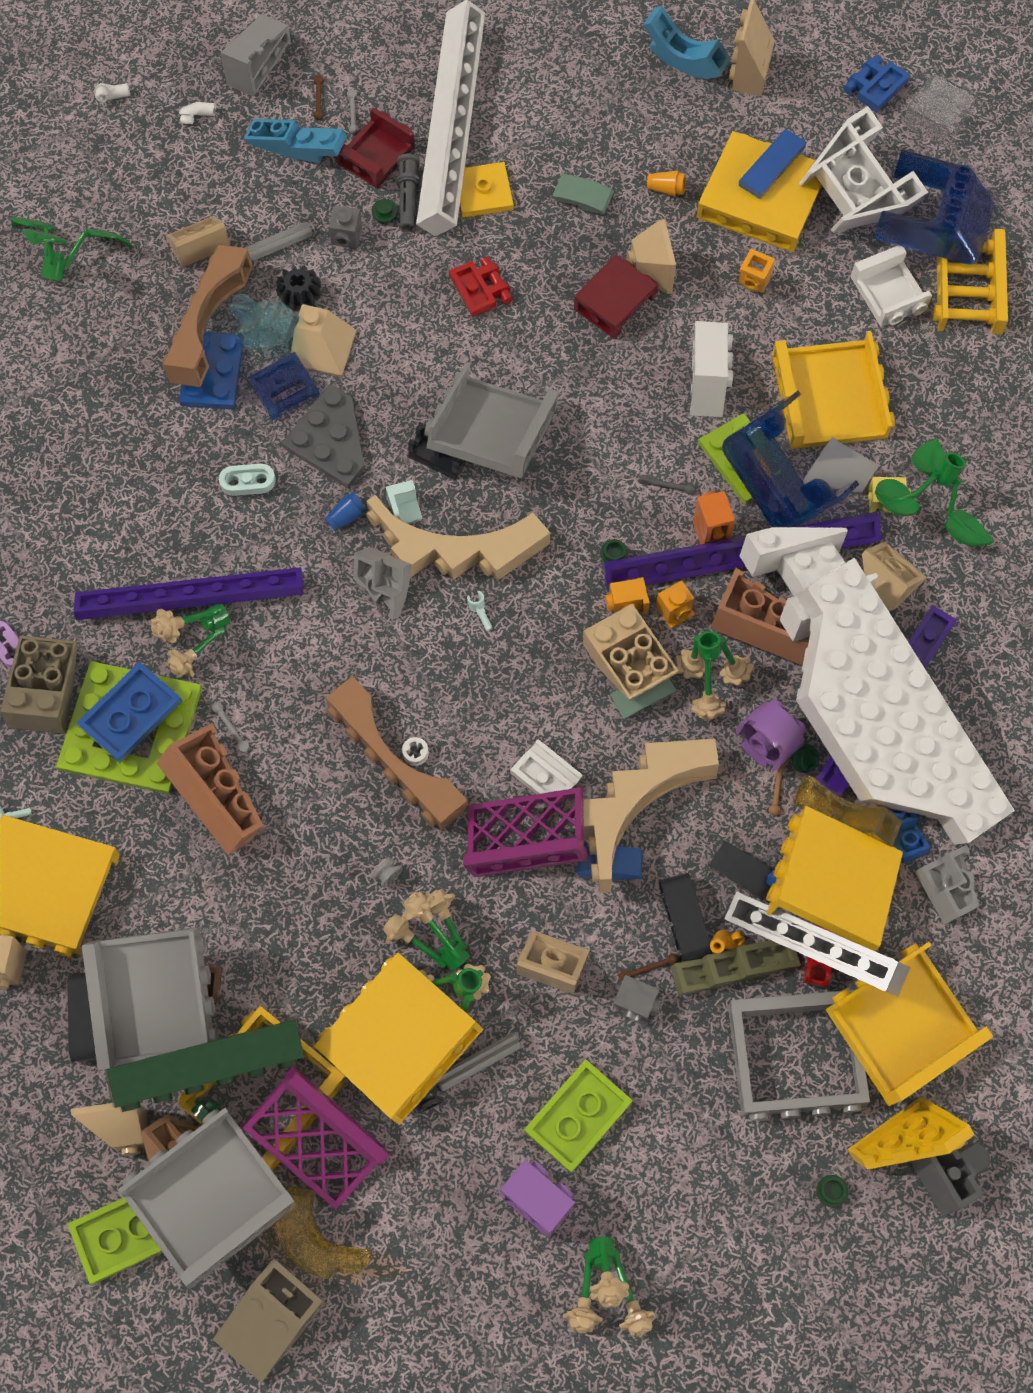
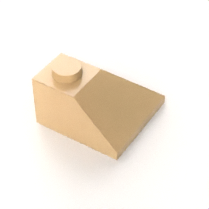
M663 219L632 239L631 251H627V260L642 274L649 275L657 284V289L666 294H671L673 292L676 262L666 222Z
M302 304L294 327L290 366L342 377L356 335V329L327 309Z
M886 542L868 548L862 553L864 573L866 576L874 573L878 575L873 588L889 612L896 609L927 578Z
M112 1103L71 1109V1115L113 1149L121 1151L122 1156L140 1154L141 1148H145L141 1132L148 1125L147 1111L142 1105L140 1108L122 1112L121 1107L114 1108Z

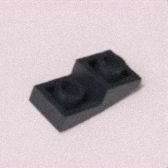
M724 841L709 864L712 870L735 882L740 888L762 901L771 888L767 884V878L773 870Z

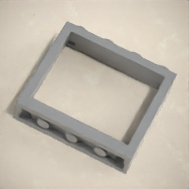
M841 991L730 1001L728 1012L741 1117L749 1116L750 1121H765L769 1119L768 1115L781 1114V1119H792L800 1117L799 1112L812 1111V1116H826L831 1114V1109H843L844 1114H851L852 1112L862 1111V1107L870 1103L866 1071L851 1048L850 1053L856 1094L753 1102L742 1017L822 1011L834 1004L832 997Z

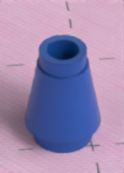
M352 492L350 495L345 494L324 519L336 531L338 528L362 517V513L367 508L358 496Z

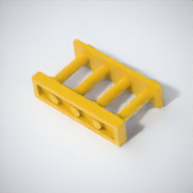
M941 226L938 237L934 236L932 242V253H937V305L934 306L933 321H938V331L944 330L948 319L987 321V324H991V334H1003L1008 322L1005 229H994L991 239H987L986 242L947 240V226ZM947 251L982 252L989 256V262L987 264L947 262ZM948 273L985 275L986 278H990V285L987 287L948 285ZM948 296L986 298L987 301H991V308H988V310L948 308Z

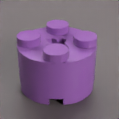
M776 699L760 704L736 727L737 737L741 734L744 739L741 746L745 752L763 767H766L768 764L773 765L772 770L780 768L803 746V734L806 732L804 724L798 719H793L785 711L782 703Z

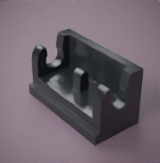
M419 422L416 427L415 440L410 439L408 443V458L456 481L467 461L428 449V436L424 434L426 425Z

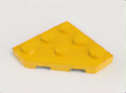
M920 1096L847 1150L854 1161L868 1170L949 1154L964 1146L965 1142L974 1136V1133L969 1124Z

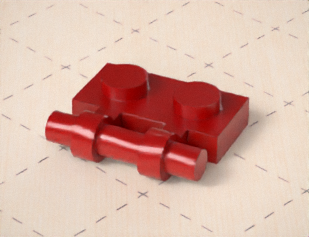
M488 256L480 260L482 267L478 269L474 262L470 261L449 270V277L472 318L496 308L495 297L501 298L504 304H508L513 300L508 283L502 280L497 264L492 263ZM484 279H490L493 285L488 287Z

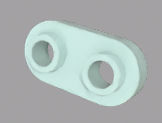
M266 464L229 466L223 469L219 475L222 491L231 496L267 493L272 490L276 482L273 469ZM260 478L266 479L264 483L257 482ZM233 480L239 481L235 486H231L229 483Z

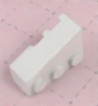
M695 321L690 415L723 417L726 388L732 387L733 370H728L732 368L733 352H728L732 350L733 334H728V323Z

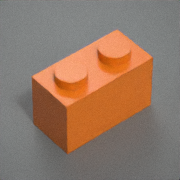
M710 491L697 497L693 524L700 544L731 539L735 518L725 491L717 493Z

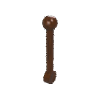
M321 75L314 77V84L316 85V111H314L313 117L316 120L323 118V112L321 111V85L324 83V78Z
M672 953L666 959L632 971L623 970L619 973V979L622 982L625 975L634 977L668 964L673 965L679 962V957Z

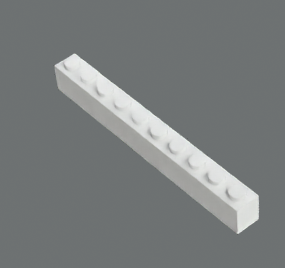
M465 0L447 11L416 222V225L433 236H438L457 226L485 19V12L469 0Z

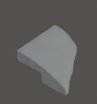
M832 437L801 485L805 488L817 486L827 488V491L837 492L844 490L849 494L862 495L870 484L872 477L876 476L879 465Z
M371 547L355 552L353 579L368 591L369 596L375 603L381 599L390 608L389 618L393 620L399 618L408 592L411 564Z
M967 845L915 871L944 925L979 907L977 894L973 889L974 875L972 871L967 870L963 856L970 854Z

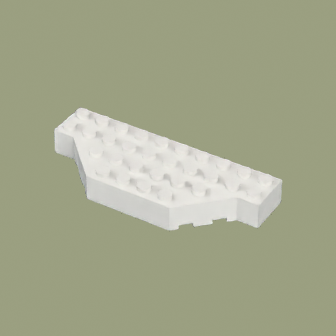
M855 558L845 562L795 594L811 619L809 628L811 633L808 647L805 650L802 666L803 676L796 701L861 802L874 803L891 809L937 819L954 845L971 842L1015 811Z

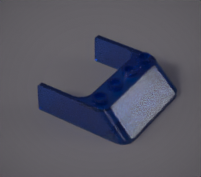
M902 150L894 177L901 179L914 171L924 186L944 191L936 219L928 222L882 211L874 238L964 264L977 263L981 257L994 208L992 198L977 175L969 166L958 165Z

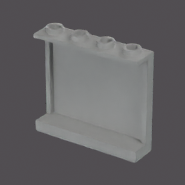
M466 363L461 372L457 371L453 387L447 388L443 404L439 403L437 405L434 419H429L424 433L425 436H428L427 448L522 479L556 412L559 391L549 388L544 399L540 400L470 378V363Z
M200 927L90 941L82 945L98 1070L219 1039L217 1028L212 1026L211 1016L215 1014V1004L213 997L208 995L207 985L211 983V973L209 966L204 965L203 953L207 952L205 935L200 934Z
M226 1108L221 1111L216 1109L209 1113L202 1120L204 1123L194 1132L191 1129L184 1132L176 1139L177 1145L168 1152L162 1150L155 1154L149 1160L150 1165L140 1173L136 1170L123 1179V1186L118 1189V1192L125 1198L188 1289H192L297 1206Z

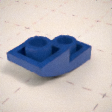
M877 805V811L894 847L903 852L901 858L903 864L930 854L931 847L917 826V816L915 813Z
M585 846L587 849V861L578 862L577 874L580 878L592 877L591 864H596L595 855H589V846ZM617 846L612 865L613 881L642 878V849Z

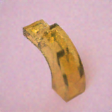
M803 776L793 801L802 810L805 806H808L890 847H893L902 824V820L886 807L864 806L847 801L832 793L812 776Z
M283 1186L297 1206L273 1225L282 1248L293 1262L308 1273L325 1279L332 1277L339 1271V1268L342 1273L355 1274L370 1263L371 1250L337 1245L322 1236L313 1218L315 1190Z

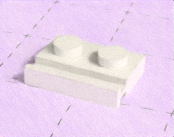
M539 739L510 769V773L535 794L573 789L583 779V775Z

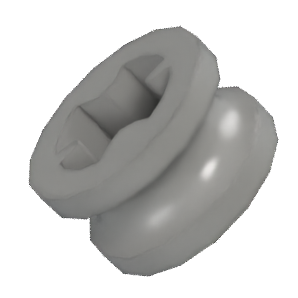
M389 858L377 868L373 878L375 880L380 879L382 881L381 886L385 888L400 875L402 867L400 865L395 866L394 860Z

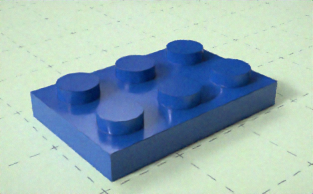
M204 332L203 349L209 369L201 387L181 386L180 406L235 410L244 346L243 334Z
M139 661L77 722V725L116 761L121 763L183 701L179 695Z

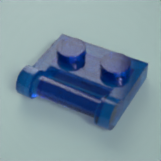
M295 352L247 377L250 386L272 421L279 418L280 413L310 397L314 399L320 395L317 386ZM300 382L305 386V388L276 404H273L271 398Z

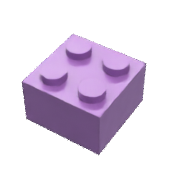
M524 1160L500 1189V1197L549 1239L573 1210L575 1202L572 1200V1196L574 1194L561 1182H558L557 1185L553 1184L548 1179L547 1175L549 1172L534 1160L530 1164L527 1160Z

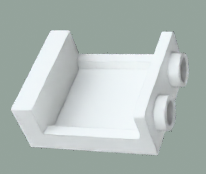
M902 244L854 263L851 273V279L880 327L887 324L896 325L904 317L911 314L914 316L922 314L927 310L932 297L930 291L922 292L904 263L907 252Z

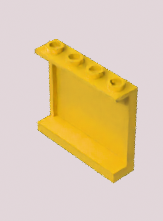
M732 131L700 198L696 218L794 253L800 234L822 188V184L817 177L802 186L799 185V182L816 159L799 155L759 199L738 186L739 180L772 143L763 142L746 134Z
M867 331L865 340L788 349L786 340L775 341L772 358L791 449L827 445L832 437L841 443L888 438L891 428L895 426V418L893 412H889L888 388H884L882 381L884 380V368L882 364L878 363L879 346L877 341H873L871 331Z
M805 806L800 814H794L788 823L787 830L790 831V835L785 839L780 853L784 855L774 870L773 876L777 879L769 889L766 900L770 901L766 914L771 916L779 906L876 952L881 945L903 852Z
M2 815L0 819V935L13 936L14 938L17 936L27 939L26 944L39 949H43L44 945L54 947L55 953L65 957H72L73 953L82 956L83 953L80 946L111 865H117L120 857L116 848Z
M930 942L921 947L914 943L900 952L903 958L898 962L910 967V970L898 997L858 980L855 982L858 987L851 993L848 988L844 989L832 997L834 1004L825 1009L888 1106L903 1101L994 1037L987 1026L977 1030L928 958L924 950L932 946Z
M397 953L394 957L387 959L381 967V972L362 987L360 995L355 1001L342 1009L338 1020L320 1034L318 1042L314 1047L391 1120L400 1125L484 1029L401 954Z

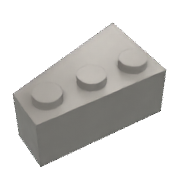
M261 14L220 52L227 85L255 96L291 41L288 25Z

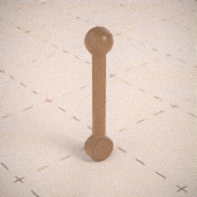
M787 761L777 769L773 803L769 807V813L773 816L780 813V807L778 806L782 773L787 765Z

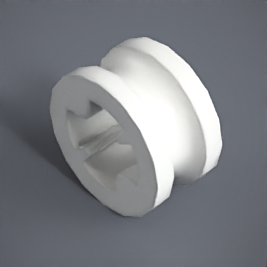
M413 737L403 744L402 753L406 763L411 766H419L426 762L429 751L427 743L423 739ZM416 746L417 749L421 747V756L414 758L413 754L410 757L408 755L411 753L410 747Z

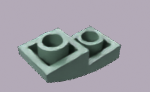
M562 174L552 197L557 202L578 205L582 211L605 214L614 191L612 188L585 178Z
M671 678L630 701L619 689L610 693V696L622 718L626 720L678 691Z

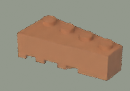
M735 568L710 629L803 666L805 650L808 647L810 637L793 642L783 627L780 617L787 600L781 596L779 599L765 591L766 586L758 581L754 583L743 577L744 572Z
M213 723L170 744L158 760L157 765L224 851L230 855L250 843L263 827V824L248 794L242 791L238 783L240 777L236 769H231L226 759L228 753L224 745L219 744L215 736L217 731Z

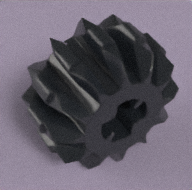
M294 264L291 271L283 269V276L277 277L276 293L281 299L283 306L290 305L292 311L297 306L301 307L302 304L314 307L315 299H320L321 281L314 269L308 271L305 265L297 269Z

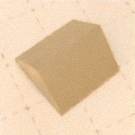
M215 216L166 235L182 268L213 255L218 244L230 246L224 222Z
M532 930L518 959L517 974L574 994L589 950Z

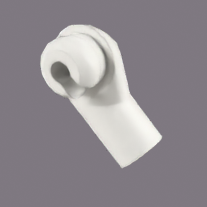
M100 83L95 86L93 91L96 100L99 102L131 96L128 83L119 85Z
M194 102L182 107L179 111V114H181L180 122L182 124H193V115L215 116V103Z

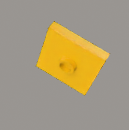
M505 162L464 168L460 198L462 218L514 210Z

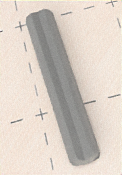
M304 222L244 248H248L251 261H255L313 235L312 229L308 222Z
M511 1033L451 1066L437 1082L439 1088L445 1091L520 1049L518 1038L514 1033Z

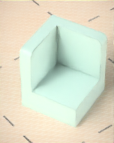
M413 480L386 487L387 500L393 516L407 524L422 520Z

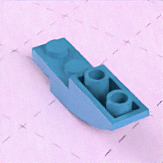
M253 119L244 140L255 147L296 160L321 162L323 156H338L347 135L343 129L299 127L296 120Z

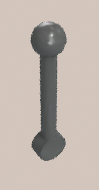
M640 475L638 480L641 484H653L682 490L689 495L694 494L696 491L693 484L685 486L651 479L647 475Z

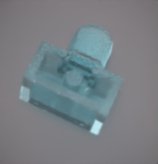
M237 294L228 310L241 322L235 334L243 340V344L252 350L286 345L300 319L282 301L256 303L245 294Z

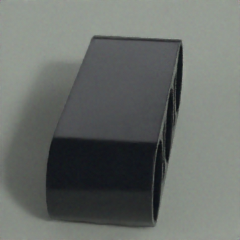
M685 873L660 879L659 889L661 894L664 893L665 896L662 899L668 920L673 923V926L670 927L677 951H681L679 955L680 961L701 959L706 955L712 954L710 940L690 874Z
M85 972L69 974L67 988L71 1062L96 1060Z

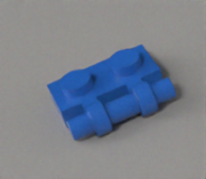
M875 55L872 59H868L863 63L862 69L858 73H853L848 78V83L843 87L847 94H851L854 90H860L857 99L876 113L908 83L910 74L891 61L883 67L881 65L883 59L879 55ZM868 76H874L870 81L866 79Z

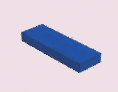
M785 129L742 176L738 186L760 199L806 148L807 142Z

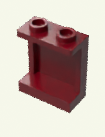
M372 108L370 111V121L348 145L343 144L338 156H336V163L378 189L398 167L397 157L402 154H409L415 148L413 131L407 125L393 120L386 112Z
M615 255L574 296V310L615 340L622 332V325L647 299L653 301L656 298L657 284L649 275H644L635 269L630 261L623 260L618 255Z

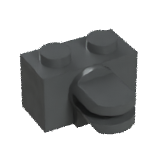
M978 1143L965 1145L949 1154L910 1161L942 1216L959 1211L984 1195L974 1178L987 1170L990 1165V1157L988 1151Z

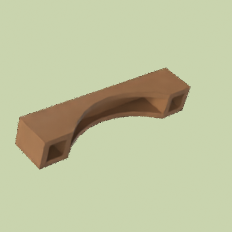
M218 244L214 254L210 256L206 272L200 278V285L196 293L191 297L190 307L182 317L178 333L173 336L172 346L168 354L163 358V369L166 371L170 383L201 387L209 369L203 349V336L207 323L223 301L245 287L253 269L248 248Z
M353 676L326 697L329 707L326 711L336 723L341 721L347 727L345 732L355 744L359 741L366 748L364 753L373 764L379 762L385 769L383 774L392 785L398 783L403 788L402 795L412 806L417 804L424 811L421 813V816L429 826L433 827L436 825L442 831L468 809L467 799L448 779L433 777L419 772L403 763L389 750L375 726L372 697Z

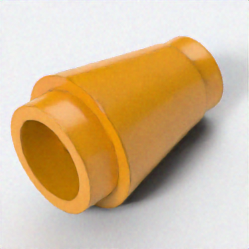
M679 170L649 173L647 189L674 197L684 195L686 174L680 173Z

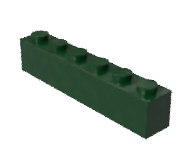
M289 1020L104 1069L112 1106L114 1108L121 1107V1111L126 1112L140 1108V1101L153 1098L155 1104L173 1099L172 1093L184 1090L185 1095L203 1091V1084L216 1081L218 1087L236 1082L235 1076L247 1073L248 1078L266 1074V1067L278 1065L279 1070L297 1065L296 1059L303 1058L304 1054L296 1020Z

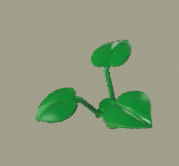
M23 217L10 218L12 227L26 225L40 230L23 229L22 232L33 245L44 242V260L41 277L47 279L63 280L65 267L70 268L73 257L87 237L101 236L114 238L132 249V244L120 235L105 230L86 229V231L82 232L65 260L63 253L53 251V243L68 244V241L48 233V230L56 231V227L42 221Z
M938 439L922 444L912 455V462L917 470L923 474L932 475L915 492L910 493L903 483L895 479H884L877 484L875 494L879 502L887 510L900 516H912L919 510L920 506L914 498L918 497L934 480L942 486L953 484L947 513L950 518L945 523L950 535L958 542L969 546L990 545L994 542L990 534L971 514L963 510L954 512L958 486L962 482V479L958 476L965 468L966 462L956 453L948 452L945 454Z

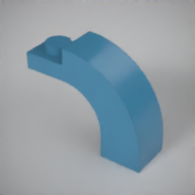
M663 6L654 7L643 24L653 39L649 46L652 51L667 65L695 78L710 79L720 77L731 60L719 39L701 42L684 35L676 27Z

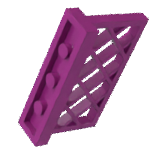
M581 787L469 805L467 854H463V866L473 877L587 861V849L584 846V800ZM575 798V805L567 814L558 808L566 799ZM546 803L549 807L539 818L530 813L537 804ZM517 807L521 811L510 823L502 817L509 808ZM556 811L563 819L551 830L544 823ZM490 812L493 816L483 827L477 824V813ZM528 816L535 823L523 834L516 827ZM500 820L507 827L495 839L488 831ZM570 822L575 826V837L563 839L558 834ZM540 827L549 833L542 842L534 843L530 840ZM512 831L521 837L512 847H505L501 844ZM484 836L493 841L485 851L476 852V845Z
M293 1066L285 1074L286 1078L242 1125V1129L336 1210L378 1163L381 1165L387 1159L389 1153L383 1144ZM287 1089L296 1097V1109L278 1110L277 1099ZM300 1101L308 1108H301ZM274 1104V1110L267 1111ZM315 1113L319 1117L320 1129L301 1131V1114ZM297 1115V1131L279 1132L278 1116ZM274 1116V1133L260 1134L253 1127L261 1117ZM324 1122L331 1128L324 1129ZM320 1135V1151L302 1153L301 1137ZM324 1135H340L342 1137L343 1150L325 1151ZM297 1137L298 1153L283 1154L279 1150V1138ZM267 1139H275V1146ZM347 1142H348L354 1149H347ZM361 1154L368 1160L361 1170L348 1171L347 1155ZM343 1156V1172L325 1173V1157ZM320 1157L321 1174L307 1175L302 1170V1159ZM298 1159V1166L291 1160ZM348 1177H353V1179L348 1183ZM343 1178L344 1189L335 1198L326 1191L325 1179ZM314 1180H321V1186Z

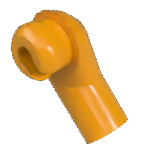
M720 930L714 935L710 943V949L714 953H721L724 950L730 951L738 946L745 945L746 940L740 931L732 934L728 930Z

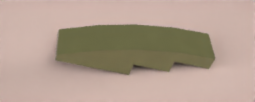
M770 940L738 946L730 951L709 954L702 959L675 963L670 968L678 996L783 972L801 965L796 951Z

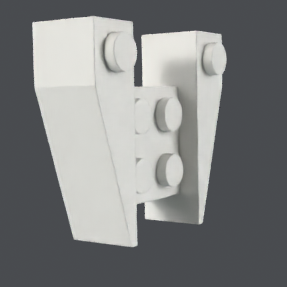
M868 106L846 120L799 182V185L802 186L817 177L839 208L843 217L831 229L833 233L897 218L917 205L928 193L914 171L893 184L868 149L866 144L871 142L883 128Z
M771 527L746 535L740 558L752 577L777 570L794 596L787 598L780 617V622L793 642L808 638L811 633L809 631L811 619L795 594L845 563L839 552L848 532L846 528ZM876 573L866 576L873 587L878 578Z

